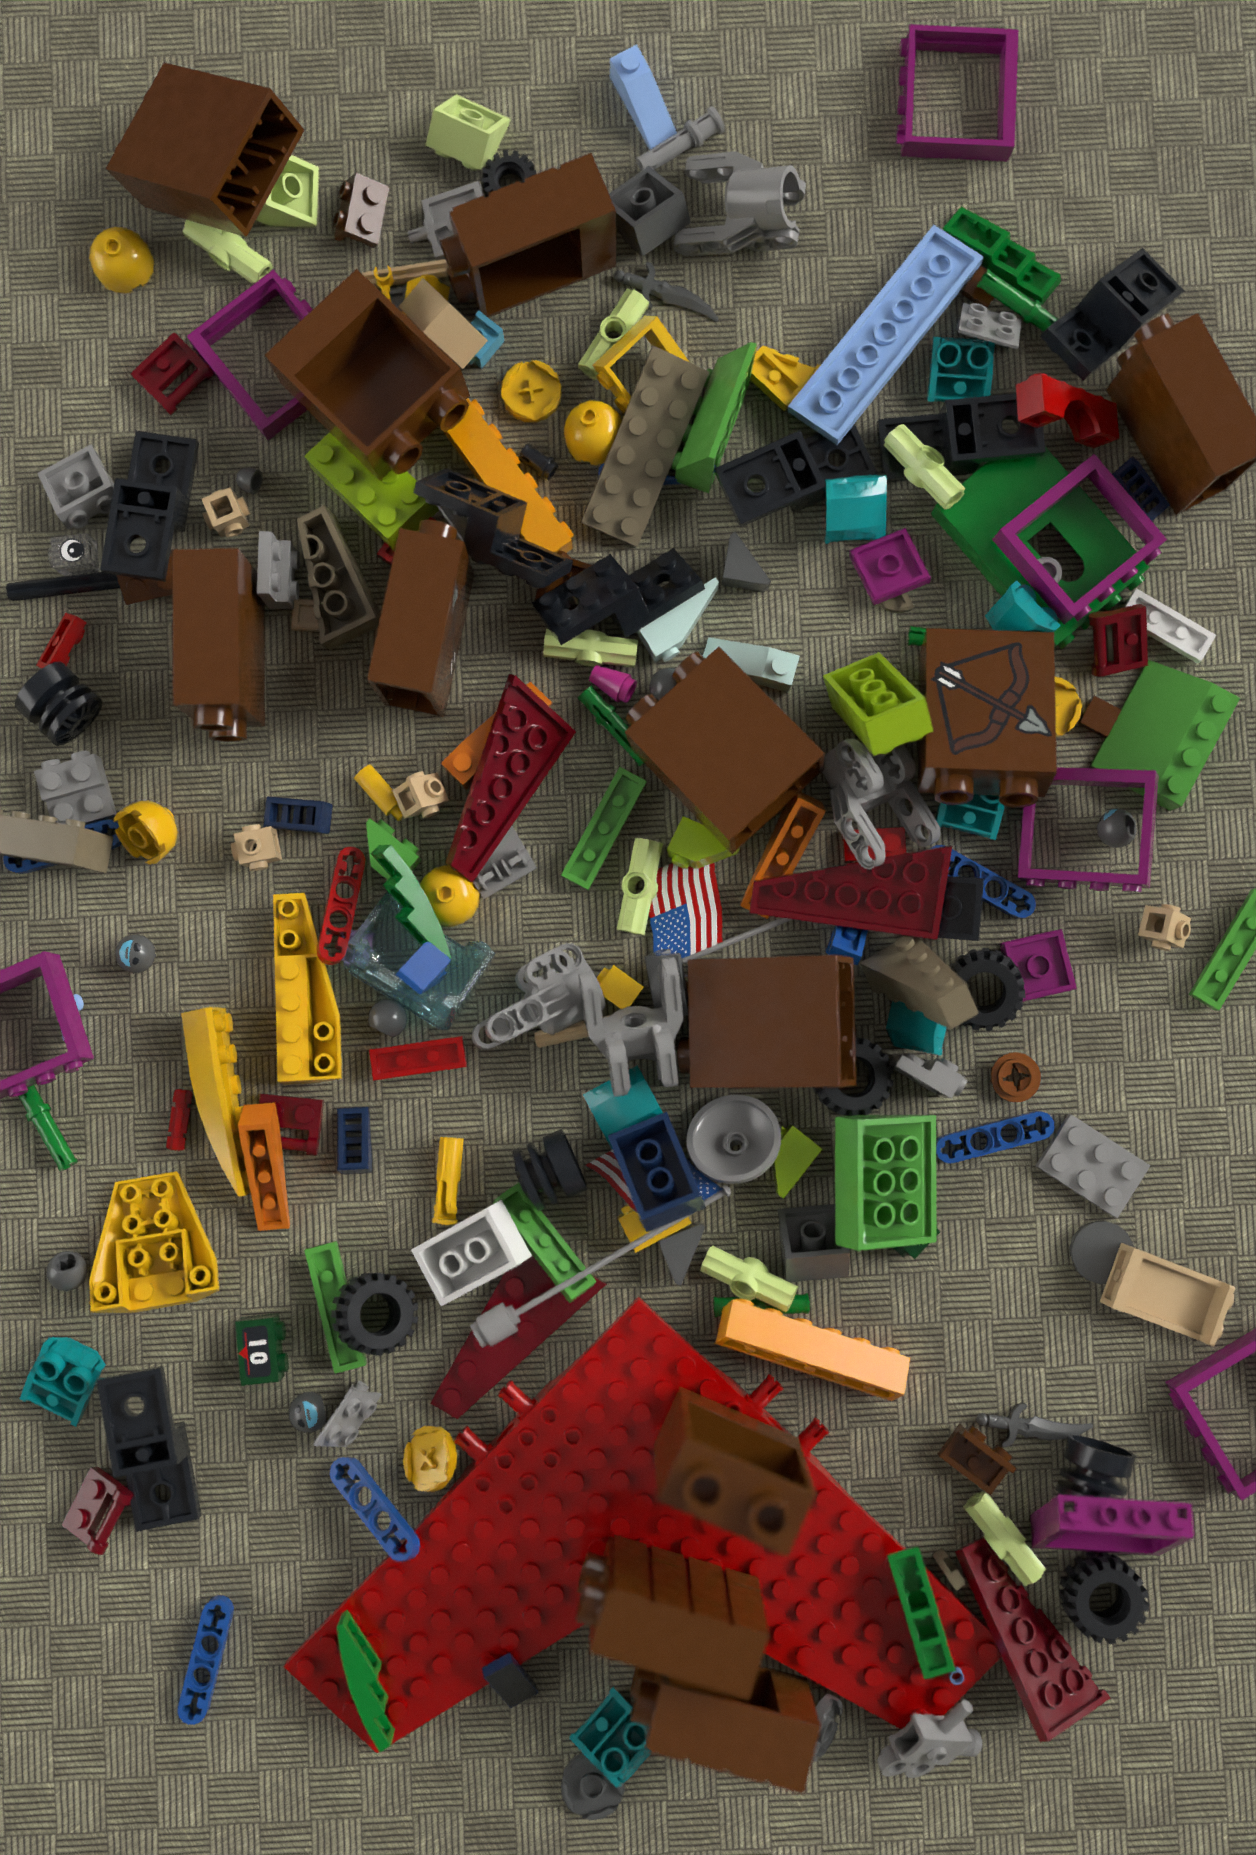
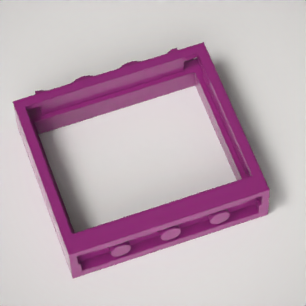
M909 25L906 38H901L899 57H904V66H900L898 86H903V95H899L897 104V115H902V124H898L896 132V144H901L900 157L1009 161L1015 147L1019 29ZM916 50L1000 54L997 140L912 136Z
M274 269L186 336L195 351L212 369L215 376L267 440H270L296 420L307 409L294 397L267 418L210 346L277 295H279L299 321L313 310L305 299L302 301L297 299L294 295L297 291L290 280H287L286 277L281 279Z
M1093 454L1001 528L992 540L1065 625L1073 617L1078 622L1092 610L1089 604L1095 599L1101 603L1115 591L1112 585L1118 580H1121L1124 584L1139 572L1136 569L1139 563L1144 561L1148 565L1162 552L1159 547L1167 538L1098 457ZM1089 478L1145 546L1074 603L1017 535Z
M1057 767V773L1051 785L1145 788L1138 874L1030 869L1035 803L1023 808L1018 878L1026 881V886L1038 888L1045 887V882L1058 883L1057 888L1077 889V884L1090 885L1089 889L1094 891H1109V886L1122 887V892L1127 893L1142 892V888H1150L1159 779L1157 771Z
M43 951L0 970V994L43 975L68 1050L64 1054L1 1080L0 1099L7 1096L17 1097L28 1092V1087L35 1084L45 1085L56 1080V1075L63 1072L73 1073L79 1071V1068L83 1067L84 1063L94 1059L59 954Z
M1256 1328L1165 1382L1171 1391L1168 1394L1171 1398V1403L1178 1411L1182 1410L1187 1418L1184 1421V1425L1194 1439L1198 1437L1202 1443L1201 1454L1211 1467L1215 1465L1220 1475L1217 1477V1481L1223 1486L1227 1494L1232 1493L1241 1501L1256 1492V1470L1241 1479L1238 1477L1190 1396L1189 1391L1256 1352Z
M1057 1495L1030 1515L1032 1548L1160 1556L1194 1539L1191 1503ZM1063 1502H1073L1074 1512L1064 1513Z

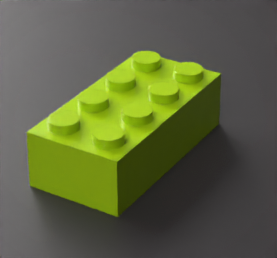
M330 432L304 456L312 470L394 552L400 528L418 531L421 520H427L439 511L436 505H431L425 502L423 497L414 494L417 480L408 472L396 474L391 470L381 480L377 479Z
M880 652L823 675L832 708L874 756L888 753L894 747L906 742L917 741L925 734L933 732L925 697Z

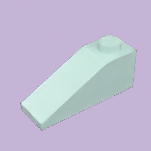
M716 577L704 584L705 589L636 632L655 663L661 659L667 662L680 653L678 649L682 647L718 589L719 582Z
M708 637L703 654L704 658L708 657L717 647H720L756 684L789 692L799 661V655L771 647Z

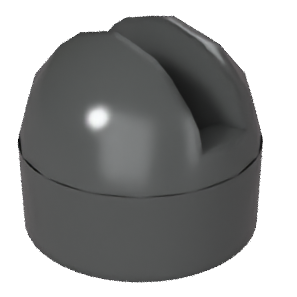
M251 467L242 468L236 475L237 485L245 492L256 494L262 484V472Z

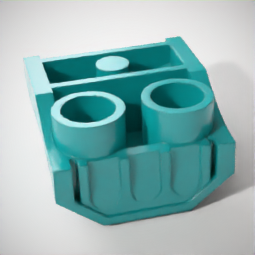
M932 336V356L927 401L945 402V400L990 396L995 343L979 339Z
M886 475L825 479V544L845 540H873L885 536L887 506Z
M1018 581L1010 585L1006 593L985 615L994 630L1055 632L1061 626L1058 623L1057 614L1049 607H1040L1036 603L1034 590L1028 585H1021Z
M974 795L973 800L965 804L948 805L939 803L935 819L939 827L955 829L996 840L1005 805L999 802V795Z
M892 1001L886 1030L893 1046L942 1056V1045L946 1027L926 1018L923 1012L919 1010L913 1012L907 1009L905 1003L901 1001L896 1003Z
M638 1065L628 1070L630 1090L627 1095L614 1097L611 1080L583 1094L612 1150L608 1135L663 1113Z
M49 1337L43 1343L40 1353L28 1374L20 1400L24 1402L28 1400L71 1421V1425L76 1427L85 1413L97 1383L96 1380L99 1379L106 1364L98 1351L69 1337Z
M612 1687L603 1702L575 1733L571 1734L569 1739L616 1788H619L637 1771L651 1753L650 1749L646 1748L645 1725L630 1721L632 1705Z

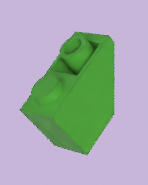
M369 818L366 822L371 867L387 880L391 877L371 855L378 845H391L413 872L422 861L416 855L420 849L406 838L402 842L398 841L392 836L395 830L382 819L376 823Z

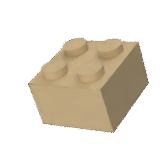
M424 278L399 305V308L407 315V318L462 369L465 368L488 341Z

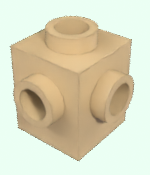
M231 487L215 491L211 495L202 498L206 512L202 513L208 528L210 530L215 529L221 538L224 536H237L243 532L244 528L250 526L246 518L250 514L249 508L244 498H238Z
M423 771L414 773L406 778V782L392 790L404 819L422 815L423 819L432 817L440 812V806L449 801L438 772L425 775Z
M260 824L242 827V832L234 834L235 842L231 843L233 858L235 861H239V865L249 867L250 871L267 869L268 863L282 860L277 830L271 826L261 828Z
M1162 904L1161 907L1145 905L1138 936L1151 941V947L1170 951L1171 946L1184 948L1185 941L1191 931V918L1180 913L1181 908L1168 904Z

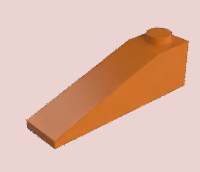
M531 681L527 684L549 707L553 704ZM496 712L462 741L441 763L444 769L465 790L472 785Z
M800 792L786 805L741 900V907L750 910L755 880L793 873L826 812L821 801ZM760 915L766 919L769 918L767 915Z
M275 1103L243 1105L238 1123V1131L258 1231L289 1229L290 1218Z

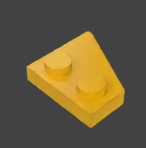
M762 346L755 353L750 380L783 411H786L788 405L821 365L817 364L814 368L799 363L798 357L789 354L783 355L775 349Z

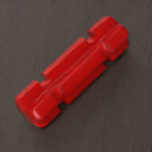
M175 1089L173 1092L172 1102H175V1106H171L168 1132H171V1136H167L166 1148L169 1150L182 1151L185 1149L186 1138L183 1136L188 1130L191 1109L188 1108V1104H191L193 1095L190 1090Z

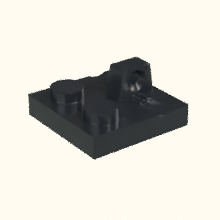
M947 877L938 938L980 941L984 878Z

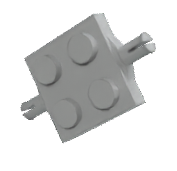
M476 181L421 200L425 214L424 226L407 231L411 244L428 238L432 243L436 260L445 259L439 240L454 234L449 212L453 211L452 207L483 196L480 183Z

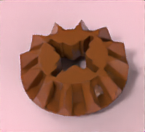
M1011 1052L999 1057L991 1068L990 1082L995 1093L1004 1100L1023 1102L1030 1099L1037 1092L1041 1082V1073L1038 1065L1031 1057L1023 1053ZM1015 1068L1017 1073L1027 1074V1077L1018 1080L1017 1090L1013 1082L1003 1080L1007 1075H1011V1069Z

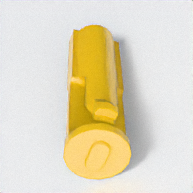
M440 1137L436 1175V1203L434 1205L435 1213L432 1223L450 1225L457 1224L458 1222L456 1219L458 1210L456 1205L458 1183L461 1176L463 1138Z

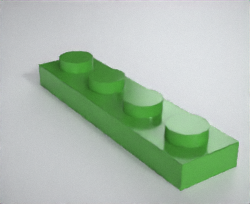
M622 767L618 768L564 868L561 877L589 891L647 783L646 780Z
M1256 888L1251 889L1189 993L1190 996L1215 1011L1221 1009L1256 950Z
M517 1183L494 1199L493 1204L500 1200L503 1201L528 1250L556 1286L586 1269L541 1210L537 1211L531 1200L526 1197L520 1183ZM589 1274L563 1289L561 1293L571 1303L594 1286L596 1280Z
M337 1241L306 1248L304 1251L334 1374L366 1366L365 1353L352 1350L347 1347V1343L341 1342L338 1338L340 1333L334 1331L332 1325L336 1323L335 1318L331 1317V1310H336L337 1305L333 1303L334 1298L341 1295L342 1292L339 1289L343 1285H348Z

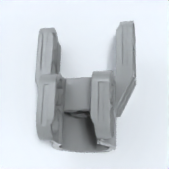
M737 151L694 155L687 158L684 173L688 178L703 184L727 181L724 199L726 221L725 225L682 229L675 235L674 251L685 256L734 253L743 247L753 251L792 249L797 246L800 229L795 224L796 220H788L784 206H793L802 201L805 196L806 184L799 178L796 169L792 165L764 168L761 162Z
M850 738L838 743L834 749L825 755L824 771L822 774L831 788L829 792L834 822L860 865L865 869H872L883 864L885 861V844L866 812L886 802H889L913 842L923 847L936 843L940 839V827L917 788L910 781L915 775L916 768L904 744L894 747L888 753L874 756L862 742ZM848 746H850L853 749L849 753L847 751ZM905 799H908L911 802L913 808L912 813H910L905 806ZM852 819L857 822L859 833L854 831ZM921 825L927 828L929 833L928 839L922 835ZM868 846L875 853V861L868 854Z
M572 943L562 944L521 967L516 973L515 981L518 988L525 992V999L495 1013L490 1018L476 1025L472 1031V1040L476 1047L484 1050L494 1048L537 1025L543 1032L554 1035L584 1020L578 974L592 972L595 978L596 989L600 994L601 1010L605 1008V1000L602 989L592 969L586 963L580 948ZM566 949L572 951L576 958L575 962L572 957L570 958V956L562 950ZM559 956L563 958L566 966L561 964ZM551 958H552L553 966L555 967V968H553V969H551V968H550V965H549V964L551 963V961H550ZM543 967L545 974L534 978L532 974ZM484 1026L487 1036L493 1041L490 1044H484L479 1039V1030Z
M675 957L661 959V963L658 966L662 1007L650 1009L642 1006H631L620 1009L609 1017L602 1018L600 994L596 989L595 978L592 972L578 974L583 1016L588 1036L608 1060L614 1097L628 1094L630 1080L627 1062L634 1059L655 1061L658 1080H662L663 1086L665 1088L678 1086L673 1041L683 1021L679 972Z

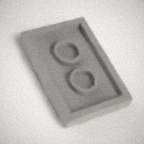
M1067 1114L1035 1166L1118 1219L1151 1165L1072 1114Z

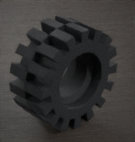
M508 150L503 151V157L501 158L498 153L494 154V161L492 162L488 159L486 168H483L482 171L485 197H489L488 193L500 189L498 182L503 175L516 174L521 178L522 183H524L525 178L536 175L532 161L528 162V157L525 154L519 158V152L513 150L512 156L508 155Z

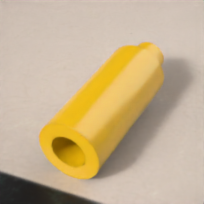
M371 764L361 769L355 775L354 780L386 816L392 814L397 821L403 819L404 817L392 791L393 789Z

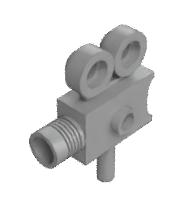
M963 1700L946 1716L913 1714L911 1721L902 1730L889 1737L891 1745L881 1750V1755L878 1757L877 1762L882 1774L886 1777H891L905 1772L907 1777L915 1778L930 1772L935 1765H948L957 1756H977L982 1749L981 1735L975 1729L966 1728L963 1721L973 1711L972 1705L967 1700Z

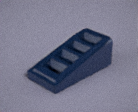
M1134 456L1112 474L1151 521L1170 506ZM1128 473L1132 478L1125 483L1122 478ZM1137 482L1140 487L1132 493L1129 488ZM1145 491L1149 496L1139 503L1136 498ZM1154 501L1157 505L1147 513L1144 508Z
M267 796L263 827L271 826L274 829L329 834L333 806L331 803L324 801ZM279 804L283 805L281 822H277ZM291 806H294L293 823H289ZM304 807H307L306 822L304 825L302 824Z
M369 1107L337 1109V1171L343 1175L372 1173ZM362 1118V1124L346 1125L345 1119ZM362 1131V1136L346 1137V1132ZM362 1144V1149L347 1150V1145ZM362 1157V1162L348 1163V1158Z

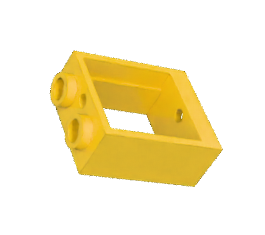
M645 315L592 365L598 373L596 375L597 380L605 389L611 390L616 397L614 400L616 406L623 413L626 411L631 396L610 367L638 340L645 336L652 346L688 361L658 316Z

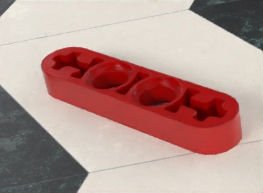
M356 847L342 849L335 861L317 944V956L326 965L338 964L347 952L365 867V856ZM348 856H353V861L358 864L353 866L350 876H344L347 862L342 860H346ZM341 883L349 885L352 888L353 895L347 899L339 897L336 893V886ZM335 912L343 914L346 918V925L342 928L334 927L330 923V915ZM332 935H336L338 938L336 939L335 949L339 950L340 953L336 952L333 957L328 956V950L324 949V947H328L332 940Z

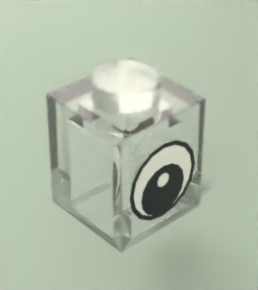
M88 533L50 538L51 549H48L49 563L61 575L70 576L100 572L97 542Z

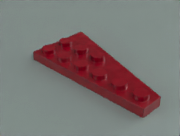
M508 675L445 862L454 871L472 883L576 733L570 725L516 675Z
M952 845L885 857L883 864L872 869H865L859 862L755 880L749 913L937 940Z
M532 1255L518 1266L504 1273L481 1315L502 1302L506 1307L512 1305L516 1310L556 1287V1285ZM592 1275L596 1280L594 1286L571 1303L567 1301L561 1291L520 1314L521 1322L516 1324L518 1331L492 1347L488 1344L482 1348L473 1331H471L430 1404L456 1419L461 1417L605 1287L607 1283Z
M984 1537L975 1539L954 1551L1040 1742H1049L1111 1699L1104 1689H1099L1091 1679L1093 1674L1085 1665L1081 1666L1074 1658L1072 1648L1040 1608L1036 1609L1028 1600L1029 1594L1022 1585L1017 1586L1009 1576L1008 1567Z

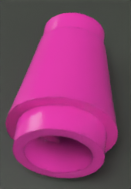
M599 665L593 668L589 677V682L593 683L616 702L623 701L627 703L633 696L637 686V681L632 679L631 674Z

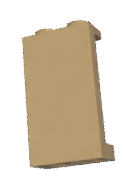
M1121 1243L1100 1302L1118 1311L1126 1312L1214 1347L1216 1341L1223 1333V1322L1227 1311L1233 1305L1235 1287Z

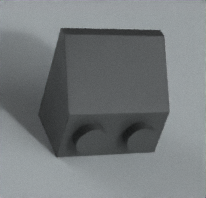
M650 166L609 193L616 210V227L625 242L642 256L691 223L683 192Z
M835 1204L778 1209L781 1253L786 1281L798 1282L849 1277V1248L836 1245Z

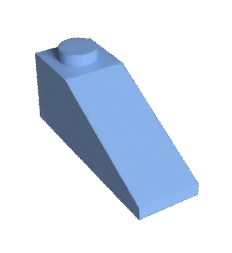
M637 45L611 57L610 79L649 150L677 133L651 69Z

